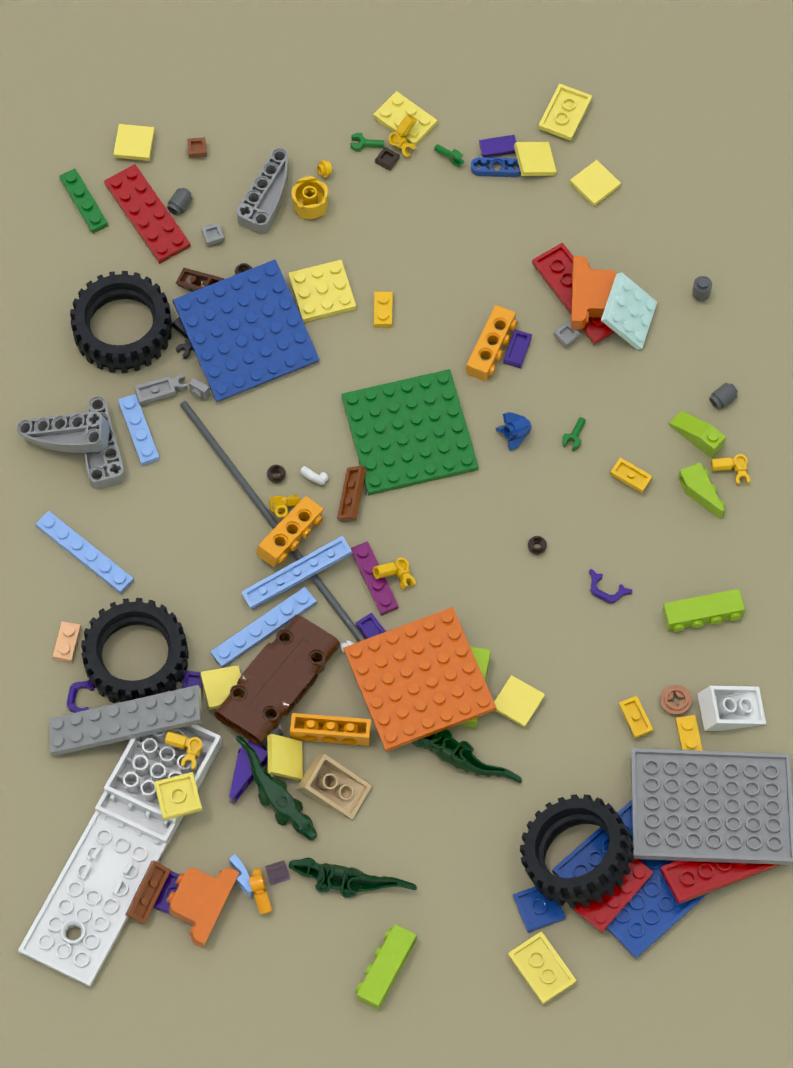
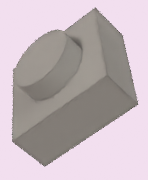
M219 222L201 228L207 246L225 241Z
M567 321L554 332V336L567 348L580 337V333L577 330H571V324Z
M194 378L189 383L191 394L198 399L202 398L206 401L210 396L209 386Z

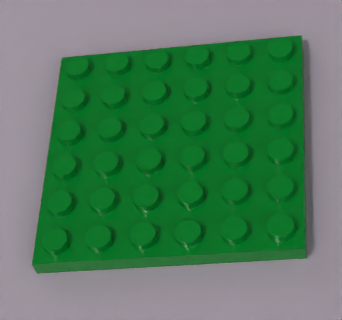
M450 369L341 394L360 466L366 468L364 482L368 496L479 470Z

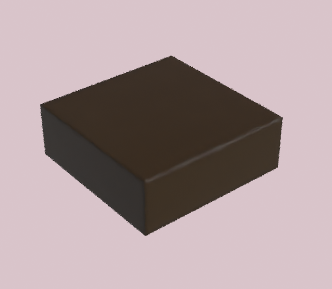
M384 147L376 157L375 163L391 171L400 159V155Z

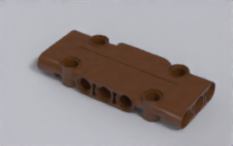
M295 615L284 629L277 632L276 639L272 644L268 643L242 673L237 685L231 688L230 694L214 712V716L221 723L249 741L260 745L271 730L279 726L283 715H289L315 683L318 673L324 671L326 662L340 647L339 640L304 617ZM268 716H273V717H275V718L269 719V718H267V717H268Z

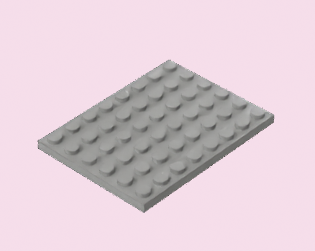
M631 748L632 842L634 844V859L793 865V798L790 754Z

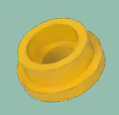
M320 160L319 165H317L318 174L323 178L331 175V163Z

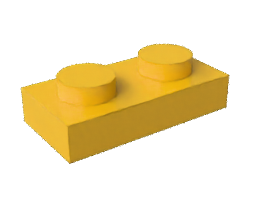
M374 291V328H392L393 292Z
M621 457L610 471L611 476L640 493L645 491L653 478L652 475Z
M637 695L619 702L618 706L634 739L653 732L651 723Z
M696 716L677 717L675 722L681 750L703 751Z

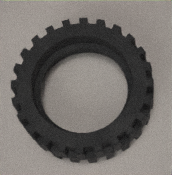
M115 271L109 272L110 276L107 277L99 275L96 282L93 283L90 280L86 283V290L80 289L78 292L79 299L74 298L72 303L74 309L70 311V322L79 352L82 356L86 355L87 361L90 364L96 362L97 368L103 370L104 367H107L109 372L115 373V369L121 370L122 373H128L127 369L131 368L138 371L143 364L148 367L152 364L151 359L155 357L158 360L161 357L160 350L167 349V339L171 340L172 319L165 293H161L160 286L157 283L152 285L149 277L146 276L145 279H142L140 273L134 272V275H128V271H122V274L115 275ZM119 299H130L146 305L151 310L153 325L141 339L130 344L111 345L94 337L90 328V320L94 313L106 303Z
M128 598L123 599V604L116 605L113 602L110 604L111 608L107 611L104 608L98 611L99 618L95 619L93 617L90 620L91 628L85 629V640L81 642L83 651L81 655L85 671L90 683L94 688H97L98 693L102 697L107 695L109 701L115 703L116 700L125 702L164 693L169 690H176V682H182L184 678L183 671H187V658H189L186 636L181 623L177 622L176 615L173 612L169 614L167 607L164 605L156 607V603L153 600L149 599L148 603H143L142 598H136V602H129ZM131 625H145L157 629L165 637L168 644L166 663L158 672L142 680L129 681L114 677L108 672L103 663L102 650L105 642L119 629Z
M577 794L571 795V799L567 800L564 797L557 798L558 803L552 805L549 802L546 804L547 809L542 813L538 810L534 814L536 816L534 822L529 821L526 825L529 831L522 834V840L525 845H520V852L524 856L521 857V862L537 890L541 894L543 893L549 901L554 899L557 905L564 906L566 902L570 908H577L579 903H582L584 907H588L590 902L594 900L600 903L603 901L602 897L608 893L611 896L615 893L613 888L616 885L620 887L623 885L624 880L622 877L624 874L629 875L631 871L628 863H633L634 856L631 853L634 850V844L630 839L632 837L618 812H615L609 803L605 805L602 799L597 797L593 801L591 796L584 794L583 798H579ZM581 824H592L600 826L606 831L609 837L607 853L599 865L590 872L579 877L561 878L554 876L547 869L545 864L547 850L553 840L566 829Z

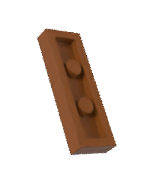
M363 466L349 467L346 470L337 516L340 522L357 520L366 468Z
M155 860L150 862L125 914L126 916L140 924L146 923L171 871L169 868Z

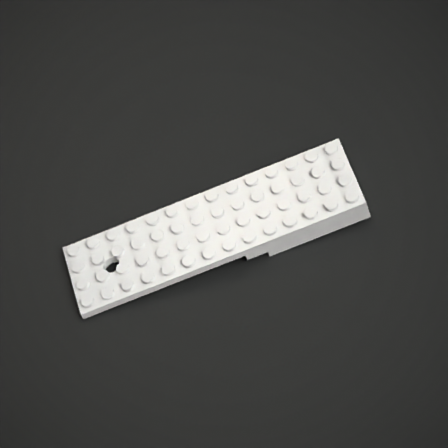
M198 725L169 730L188 736V739L198 737L202 741L203 750L199 757L196 758L197 767L194 771L191 769L192 762H187L184 768L181 766L182 759L187 756V748L181 749L165 744L168 731L130 740L104 787V793L95 807L94 815L19 947L18 952L88 987L92 986L129 918L125 914L150 862L153 860L156 862L160 861L183 818L181 816L163 821L154 782L193 772L198 790L223 745L220 735ZM69 928H80L81 935L78 939L70 940L66 937V932Z

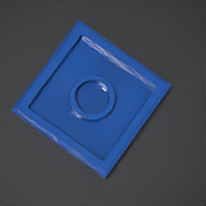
M536 887L513 894L527 933L566 919L562 907L557 905L554 899L552 901L546 899L544 894H541Z

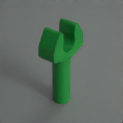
M363 133L351 135L352 141H359V143H350L351 149L356 152H361L365 146L384 148V140L365 139Z
M439 144L434 147L435 151L450 158L454 166L460 167L465 162L461 159L463 154L456 149L450 151Z
M579 417L572 433H565L563 435L562 444L564 448L568 441L574 442L572 451L580 447L581 440L578 436L586 422L584 418Z

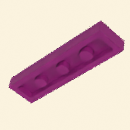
M368 541L350 548L380 615L382 616L399 609L386 578L375 579L373 567L379 564Z

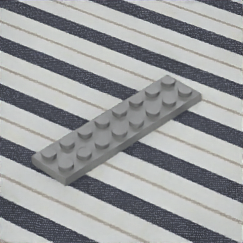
M195 685L49 718L50 753L52 756H57L203 723L201 688Z

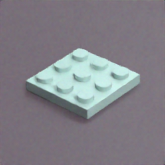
M622 272L617 273L601 321L636 350L642 349L657 301Z

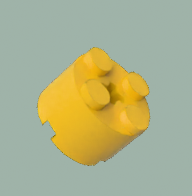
M312 176L299 179L291 191L292 206L295 213L301 219H315L324 216L329 205L326 184Z

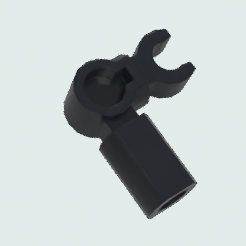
M178 317L173 322L172 327L185 337L186 340L184 344L176 347V352L179 353L181 350H185L186 352L182 356L184 359H187L193 348Z

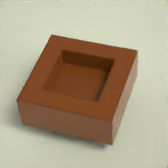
M205 137L187 139L189 158L207 156Z

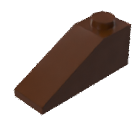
M183 268L176 284L193 292L224 280V278Z

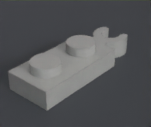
M178 375L174 380L171 379V376L134 386L140 405L174 396L177 389L180 391L186 390L188 388L187 383H179L185 380L184 375Z

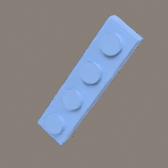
M136 394L118 399L141 465L160 460Z

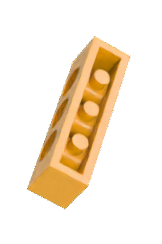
M498 305L494 306L467 362L466 374L486 382L489 376H493L496 369L495 363L497 360L500 361L503 355L502 348L509 343L510 331H514L518 322V320H515L516 312Z
M305 496L258 545L256 555L273 568L279 563L282 564L287 559V554L297 549L301 539H306L310 535L311 529L314 526L317 527L322 522L324 509Z
M292 713L290 737L300 741L370 746L371 719Z

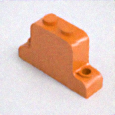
M573 256L571 330L583 329L586 323H588L589 317L602 318L617 274L613 270L590 269V263H588L584 256Z
M189 868L185 874L180 873L175 883L179 886L176 892L171 891L167 902L170 903L169 913L193 926L189 935L195 945L201 948L204 947L239 874L238 871L226 868L223 871L220 870L217 878L196 868Z

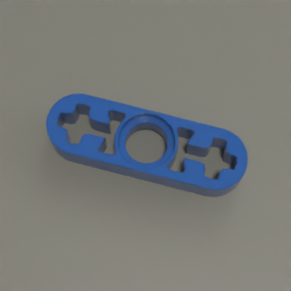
M477 157L471 162V172L476 176L519 177L521 175L516 158ZM499 164L502 166V169L494 170L492 166Z

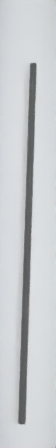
M183 401L180 404L182 409L274 529L279 523L189 404ZM298 548L295 551H290L297 561L304 557ZM315 574L310 577L357 641L365 640L366 638L319 576Z

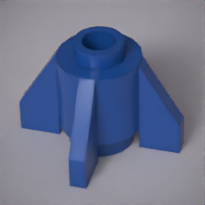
M506 412L503 414L504 423L506 424L497 427L496 431L503 432L507 439H511L508 440L509 450L518 448L526 436L530 434L532 426L526 417Z

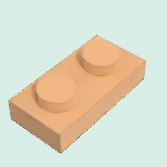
M61 622L53 660L73 662L81 624Z

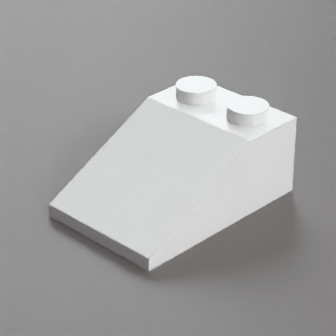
M708 686L697 693L704 731H726L766 724L759 687Z

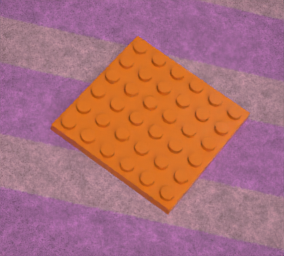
M453 607L343 648L385 752L497 710Z

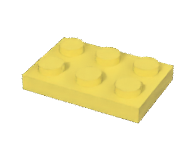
M559 83L538 125V129L572 141L592 101V95Z
M397 91L373 114L374 119L392 132L397 131V127L406 114H411L417 119V122L410 132L405 135V138L408 140V143H413L414 145H417L437 125V119Z
M542 931L508 953L509 958L542 1005L577 982Z

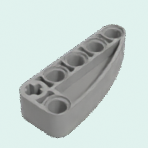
M277 148L272 151L238 206V223L242 227L258 234H265L270 230L281 208L287 187L288 156L286 150Z
M95 396L89 401L87 412L98 411L109 422V439H111L108 441V446L105 450L84 453L90 484L94 489L98 490L123 483L125 471L106 401L100 396ZM110 455H115L114 458H108ZM96 476H101L98 480L94 479Z
M92 411L25 419L18 423L17 432L27 442L49 450L70 453L101 452L108 446L109 422L100 412Z

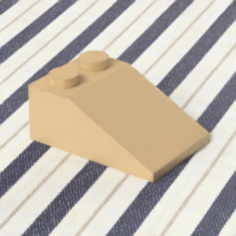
M319 754L313 759L296 789L320 804L353 820L372 785L326 754Z

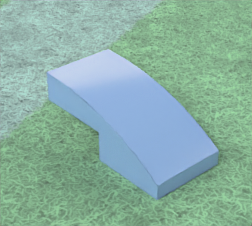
M234 854L229 859L230 866L239 872L240 876L236 878L237 885L251 899L254 895L248 872L240 859Z

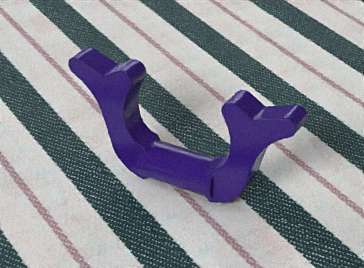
M593 569L589 570L592 579L590 592L593 596L612 604L622 596L632 594V589L624 588L622 584L619 585V590L615 595H609L599 590L596 584L602 579L603 575L597 574Z
M90 680L75 682L70 686L67 698V707L70 711L76 713L89 710L88 707L78 708L74 703L79 689L86 688L94 691Z

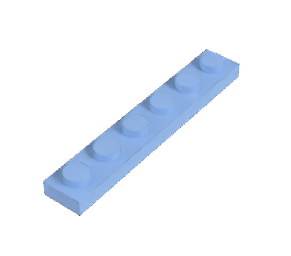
M50 511L36 523L38 529L118 593L122 594L133 583L134 579L132 576Z
M341 536L243 590L242 594L252 610L353 553L344 537Z
M306 587L302 588L210 651L212 657L221 668L226 667L287 625L295 615H301L316 605V600Z

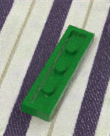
M74 168L60 175V181L91 233L93 234L108 227L107 220L77 170Z

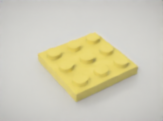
M342 259L289 272V279L303 323L356 310L355 300Z

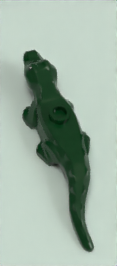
M447 729L438 732L437 735L433 734L412 742L414 746L433 751L442 761L455 766L457 769H463L467 773L470 772L476 776L486 775L487 777L491 775L502 776L518 783L522 782L520 776L508 769L481 762L473 755L474 748L469 742L461 741L459 743L452 738V734Z
M237 736V742L244 748L249 757L252 774L258 786V797L261 805L270 806L275 812V819L279 825H286V822L289 821L299 834L313 841L317 837V833L311 818L300 812V810H303L302 802L290 795L286 790L287 784L270 776L265 771L254 749L242 737Z
M312 858L289 861L288 867L302 876L317 879L315 888L319 892H328L330 889L340 890V893L345 898L355 896L359 891H371L387 887L417 890V886L411 882L395 877L370 876L353 867L348 868L327 863L319 864Z

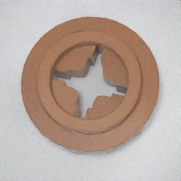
M680 685L668 686L663 690L660 697V704L664 711L669 712L671 715L678 714L680 716L688 711L692 703L690 692ZM674 694L677 699H681L678 707L674 702H670L673 700Z

